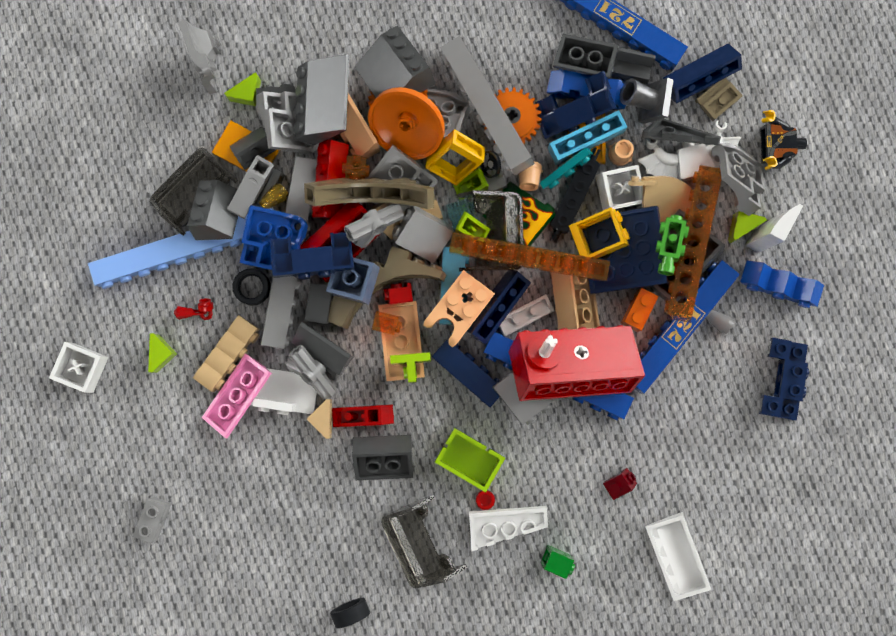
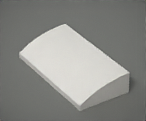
M799 204L762 224L751 235L745 246L759 253L784 242L803 205Z
M683 512L647 525V533L673 601L711 590L710 582Z

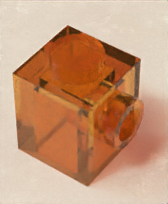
M376 311L371 330L395 336L396 333H400L402 322L399 321V316Z

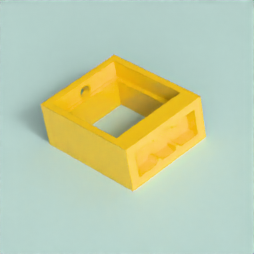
M454 129L442 140L438 149L426 158L425 169L457 185L484 162L485 147ZM450 149L466 158L457 167L441 159Z
M610 207L569 225L583 262L588 263L629 245L628 239L630 237L626 228L623 229L621 225L623 218L619 210L616 211ZM611 217L620 242L591 253L582 229Z

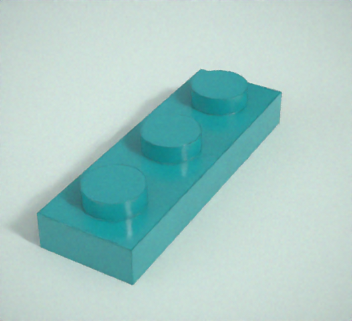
M584 148L539 184L543 189L555 188L560 184L558 180L564 176L567 178L575 172V167L579 164L583 166L591 160L589 157L593 153L589 148Z

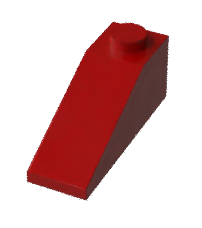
M393 404L332 408L333 427L394 424Z

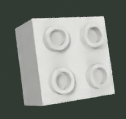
M639 165L595 175L603 210L610 207L617 210L642 204L643 186L628 185V181L631 180L632 176H638L641 179Z
M64 342L49 379L84 393H94L109 357L75 343Z

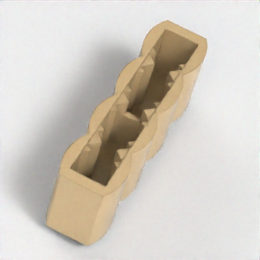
M238 315L216 347L208 355L205 362L197 370L193 379L211 392L219 391L225 384L224 379L227 374L231 375L236 368L237 360L239 358L242 359L245 353L247 354L248 345L255 343L260 336L258 334L260 329Z

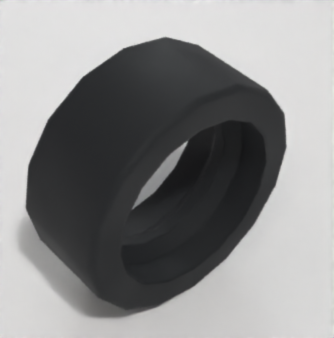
M253 268L245 269L235 276L232 288L235 297L240 302L250 306L259 305L269 297L271 283L268 277L261 271ZM255 276L261 280L263 290L258 297L247 298L242 294L241 283L245 278Z
M357 598L336 607L330 614L335 627L344 628L369 616L370 610L365 598Z

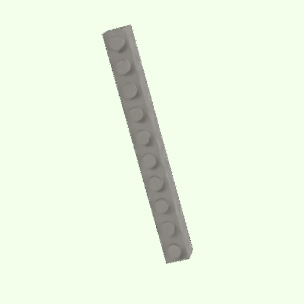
M296 156L293 162L284 213L297 215L305 219L308 224L307 233H309L311 222H308V216L312 215L313 210L312 205L305 203L304 183L315 182L317 160ZM301 224L296 225V230H299ZM272 276L260 345L284 349L285 346H288L290 335L287 334L288 327H292L293 316L290 314L291 309L295 308L297 301L294 293L295 289H299L300 280L297 277L274 278Z

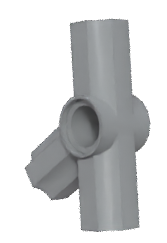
M391 204L379 211L372 209L366 212L362 219L345 226L346 237L360 248H366L375 236L385 231L387 226L404 218L402 208L399 204Z
M303 345L294 348L289 354L286 363L287 369L299 375L304 382L311 385L323 400L332 397L337 388L326 376L325 367L319 361L314 360Z

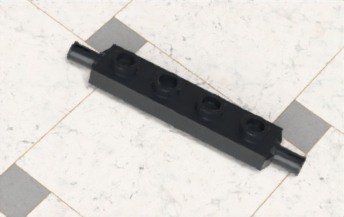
M593 147V155L589 157L591 160L583 166L579 164L550 225L554 230L550 241H553L556 235L554 243H557L561 233H568L569 225L573 223L601 165L596 161L601 152L600 149L594 155L597 148Z

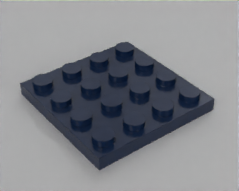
M658 206L620 212L623 218L621 225L623 229L626 228L630 237L628 239L629 245L587 263L590 294L668 284V277L658 273V267L662 260L658 259L659 253L655 252L657 241L662 239V234L659 233L661 222ZM611 217L583 229L591 253L620 242Z

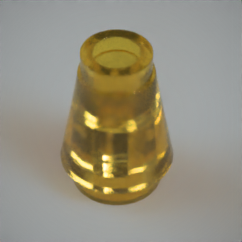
M281 184L273 185L259 201V204L262 208L270 209L285 201L288 192Z

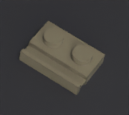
M724 78L715 83L697 98L695 102L714 121L743 95L731 82Z

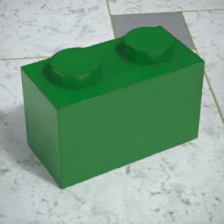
M547 545L540 562L542 567L546 571L567 579L568 575H572L575 568L573 558L568 553Z

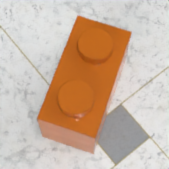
M644 288L638 289L620 324L631 326L632 330L636 332L642 331L659 296Z

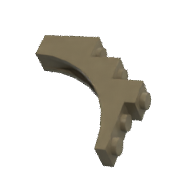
M344 177L304 183L305 203L315 207L363 202L404 204L425 209L434 208V188L417 184L416 180L408 178L385 181L375 177L361 180H352Z
M392 246L385 266L380 262L373 261V263L380 267L372 295L384 287L402 280L422 278L444 282L446 274L442 271V267L434 264L431 267L426 266L424 261L416 258L413 259L414 255L409 250L401 246L398 248ZM334 296L330 306L328 322L348 329L363 303Z

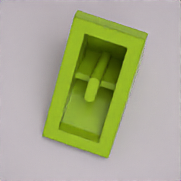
M255 72L224 94L230 102L256 106V88H260L261 80Z
M481 168L468 175L459 184L453 185L460 202L487 192L489 186Z
M465 211L455 228V234L479 246L483 245L490 231L487 226Z
M736 212L733 214L728 237L729 243L739 239L767 221V219L763 216L754 214L748 216L744 212Z
M150 333L148 372L158 373L177 353L159 334Z

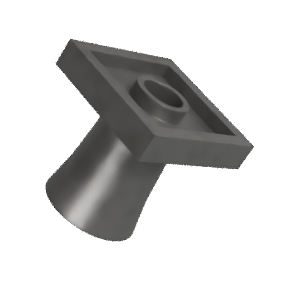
M630 78L621 89L620 101L623 105L640 107L639 123L645 124L667 118L669 115L673 79L665 78L643 85L634 78Z

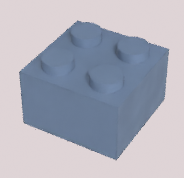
M353 258L354 270L332 273L326 292L337 297L369 305L380 267L375 263Z

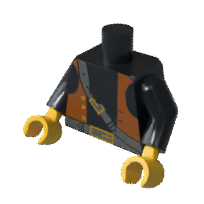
M773 110L763 111L766 118H763L761 121L768 124L760 128L761 164L767 163L768 166L764 167L765 170L770 168L781 169L797 155L798 149H806L807 139L797 138L796 128L790 127L789 124L777 118Z

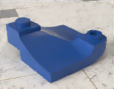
M250 205L241 241L244 246L239 263L272 270L270 239L276 240L290 237L292 250L300 249L308 229L306 220L297 215ZM297 224H301V228L299 230H296Z

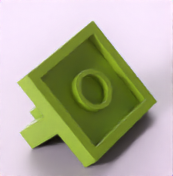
M430 352L390 356V363L392 365L407 364V367H403L404 379H408L409 383L417 382L416 363L431 362Z

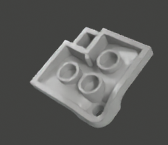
M186 19L179 21L188 53L196 71L202 77V85L209 94L217 93L214 71H216V55L220 53L218 47L221 46L218 35H214L211 29L202 30L194 27Z
M428 88L427 96L437 106L444 120L445 133L443 139L454 129L461 133L464 121L468 119L470 113V106L466 99L456 93Z
M263 91L256 95L257 114L261 116L265 127L268 149L298 151V154H310L316 151L319 143L316 145L306 143L307 147H305L304 142L294 140L296 118L294 109L297 97L294 92L274 93Z
M730 143L715 145L712 148V157L716 162H720L721 179L734 191V204L737 210L750 216L761 208L759 194L765 191L762 164L736 145Z
M394 145L391 146L367 177V179L375 177L385 181L408 178L416 180L417 184L432 188L440 178ZM399 204L403 213L407 208H410V205Z

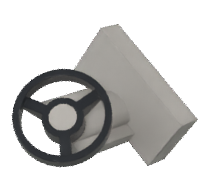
M491 150L485 151L484 162L477 169L481 168L489 185V195L507 188V184L503 178V168L498 154Z

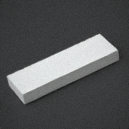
M545 294L510 312L499 326V329L503 336H507L555 310Z

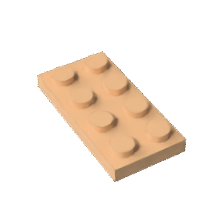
M417 301L378 305L386 381L405 380L403 367H407V364L392 365L390 363V356L422 353ZM423 362L416 363L417 378L425 377Z

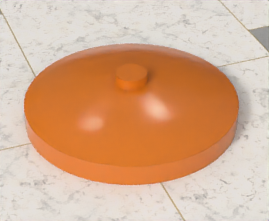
M402 87L385 90L376 97L368 112L369 128L379 145L386 151L394 145L413 160H418L432 155L443 140L445 125L439 109L428 97L418 91Z

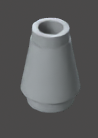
M713 309L705 318L719 332H724L725 334L729 332L735 323L732 317Z

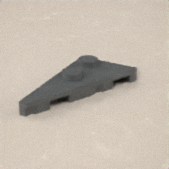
M666 119L656 120L642 132V138L709 145H718L721 136Z

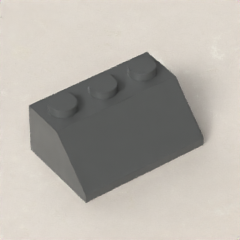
M563 33L553 67L591 76L605 71L607 79H610L619 45Z
M219 180L199 181L187 224L195 240L233 239L238 215L228 211L227 208L237 191L236 188Z
M303 322L299 325L291 342L296 345L294 348L303 345L313 359L327 367L326 371L333 376H336V374L341 376L354 358L347 351Z
M411 435L353 437L352 458L356 481L413 478Z

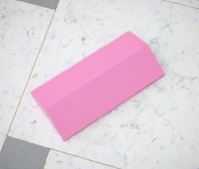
M245 353L202 418L224 438H228L272 373L264 365Z

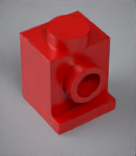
M404 282L403 287L402 283L390 284L391 288L383 289L384 301L387 300L388 304L413 302L411 282Z

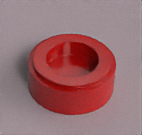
M481 490L478 492L476 504L480 509L488 510L494 506L495 497L491 491L487 490L484 492Z

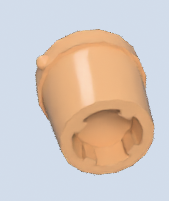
M622 139L613 145H609L608 157L613 164L624 166L632 162L634 147L630 141Z
M534 161V165L518 174L520 189L524 191H535L538 189L540 174L543 173L540 163Z

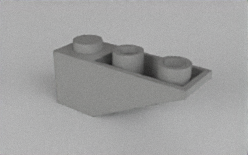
M257 155L247 170L227 210L245 219L250 205L255 203L272 175L274 164Z

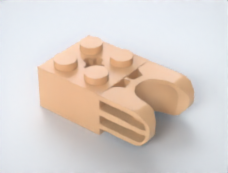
M463 270L426 318L423 326L432 328L439 320H449L453 324L454 331L448 342L453 348L495 293ZM462 295H471V302L467 301L465 303L462 301L464 299Z

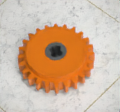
M507 87L504 93L498 90L496 98L508 118H510V115H514V120H510L525 145V140L530 142L532 139L530 135L535 137L537 134L535 130L540 128V125L536 124L541 123L540 121L542 120V118L538 117L541 114V111L537 110L539 104H534V97L528 98L529 92L525 95L522 94L523 89L516 92V88L513 87L512 91L509 92Z

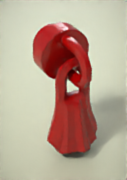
M208 298L200 299L198 310L178 306L174 310V315L178 320L195 315H200L202 319L209 320L213 315V302Z

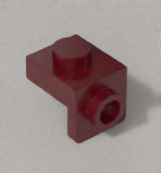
M625 468L621 473L604 481L603 485L612 499L615 500L631 492L637 485L634 474L628 468Z

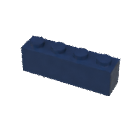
M728 43L663 77V79H673L671 99L677 104L742 69L741 54Z
M508 269L492 290L495 295L466 332L477 341L486 345L531 282L518 271Z
M446 340L433 354L432 358L491 408L500 397L493 389V386L500 380L496 377L493 380L488 375L490 372L483 365L478 367L474 363L475 358L468 352L463 354L459 350L461 347L459 344L452 348L448 340Z

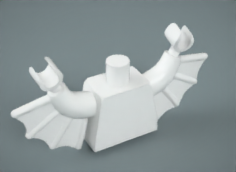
M717 121L713 126L715 135L721 136L727 127V123L724 122L721 128L718 126ZM721 136L720 143H730L738 146L741 137ZM646 139V147L651 150L654 149L655 152L638 159V162L645 167L647 175L670 176L683 182L712 176L714 173L719 176L721 173L720 162H716L712 157V148L715 145L706 146L705 144H699L694 146V143L682 142L683 148L678 149L674 154L665 152L662 147L659 148L657 139H652L655 143H650Z

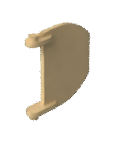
M632 176L631 180L628 181L630 186H643L642 208L658 206L660 222H665L666 217L670 218L671 215H675L679 209L693 219L695 192L685 182L670 176L642 177V179H639L638 176Z

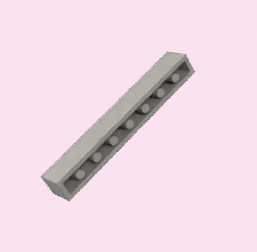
M460 35L440 47L443 52L441 58L446 66L450 64L452 67L449 71L454 80L459 79L461 84L458 87L463 95H468L469 99L466 101L470 108L477 110L478 114L475 115L480 125L485 124L487 128L484 130L489 140L493 139L496 145L493 147L498 156L503 155L505 158L502 163L508 172L512 170L513 174L517 175L534 165L535 163Z

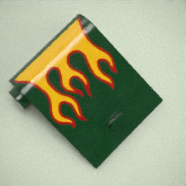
M510 181L507 184V188L502 190L482 217L512 237L517 245L527 251L556 214L554 213L555 209L550 204H543Z

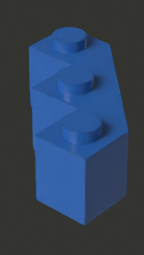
M563 69L551 71L547 93L550 95L554 94L556 99L573 98L577 100L589 94L585 79L591 77V75ZM608 79L611 87L609 91L616 106L613 110L625 109L626 105H623L620 101V92L624 85L623 81Z
M748 260L740 280L742 284L747 286L746 289L750 291H761L771 294L775 299H786L798 303V306L803 308H810V306L818 307L824 285L816 279L798 277L791 271L772 269L763 262Z

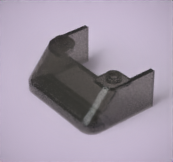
M202 147L196 150L152 194L149 202L164 220L184 236L186 233L181 227L188 224L189 211L192 209L199 181L219 180L228 184L230 179L234 183L238 180Z
M478 190L457 194V198L473 199L475 211L479 214H486V225L490 229L487 235V252H481L476 256L475 266L461 267L459 272L463 270L472 272L520 269L524 264L521 196L516 192Z
M434 495L416 500L385 515L381 519L382 527L410 586L415 589L445 583L467 568L466 564L454 567L449 556L446 554L438 555L424 525L423 519L428 516L426 503L435 499Z

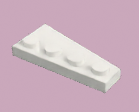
M547 507L469 511L471 551L478 550L480 547L494 545L496 542L505 539H513L521 534L525 535L547 528Z

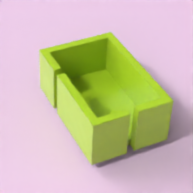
M454 427L445 442L448 446L442 447L435 459V463L486 492L503 464L505 457L490 448L486 451L487 447Z

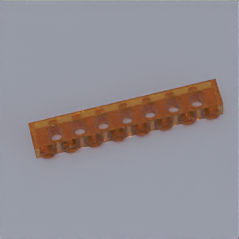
M700 165L699 171L694 172L693 183H696L694 190H690L689 201H692L690 208H686L685 219L688 220L687 226H689L688 236L683 239L682 244L686 245L684 257H679L678 263H674V275L676 276L674 282H670L668 293L671 294L670 301L666 300L664 308L668 319L688 323L692 321L722 182L720 168ZM704 185H707L711 189L708 191H703L700 188ZM702 203L705 204L707 207L703 210H700L696 206ZM694 222H701L703 226L695 228L692 224ZM691 240H696L699 242V244L695 247H692L688 244V242ZM691 258L695 263L689 266L684 261ZM688 277L691 282L689 284H682L680 279ZM680 295L687 298L684 303H678L675 299Z
M455 232L452 233L449 249L450 254L602 282L607 281L610 261Z

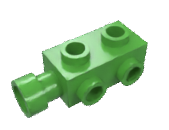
M671 215L670 218L666 217L665 222H661L659 233L662 234V239L657 241L655 252L659 253L658 259L662 260L658 267L659 274L666 276L674 275V262H678L679 257H684L686 245H682L683 238L688 236L689 226H686V220H682V216ZM674 230L677 234H670V231ZM666 249H671L673 253L666 252Z

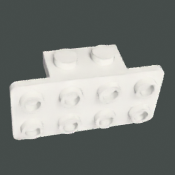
M268 369L272 374L251 403V405L258 407L257 411L269 412L270 409H275L277 414L289 415V412L312 414L315 411L317 392L294 372Z

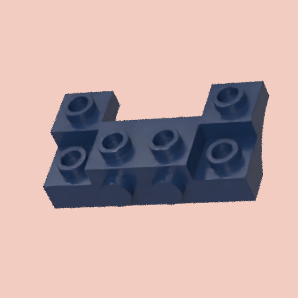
M605 71L585 79L589 90L588 95L564 106H558L554 94L535 102V104H539L537 109L541 111L539 116L542 118L540 121L541 130L545 139L565 130H568L569 133L580 128L579 124L584 122L586 125L597 121L595 117L616 108L609 91L611 87Z
M345 232L330 233L331 246L292 250L290 237L286 239H270L273 277L294 276L298 277L299 280L310 279V276L313 275L324 278L330 277L336 271L354 270L352 243L346 237Z
M770 338V353L767 357L781 360L778 361L774 395H762V407L759 414L797 421L799 403L803 402L807 391L805 382L809 376L808 363L805 362L808 345L784 339Z

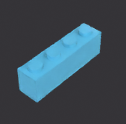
M618 110L549 143L548 151L555 165L571 159L584 148L592 149L623 134L627 129V125Z
M443 248L442 271L446 274L444 282L441 281V299L461 272L465 271V264H469V253H466V248ZM462 295L464 298L462 301L467 302L468 295ZM442 319L439 322V325H453L447 319Z

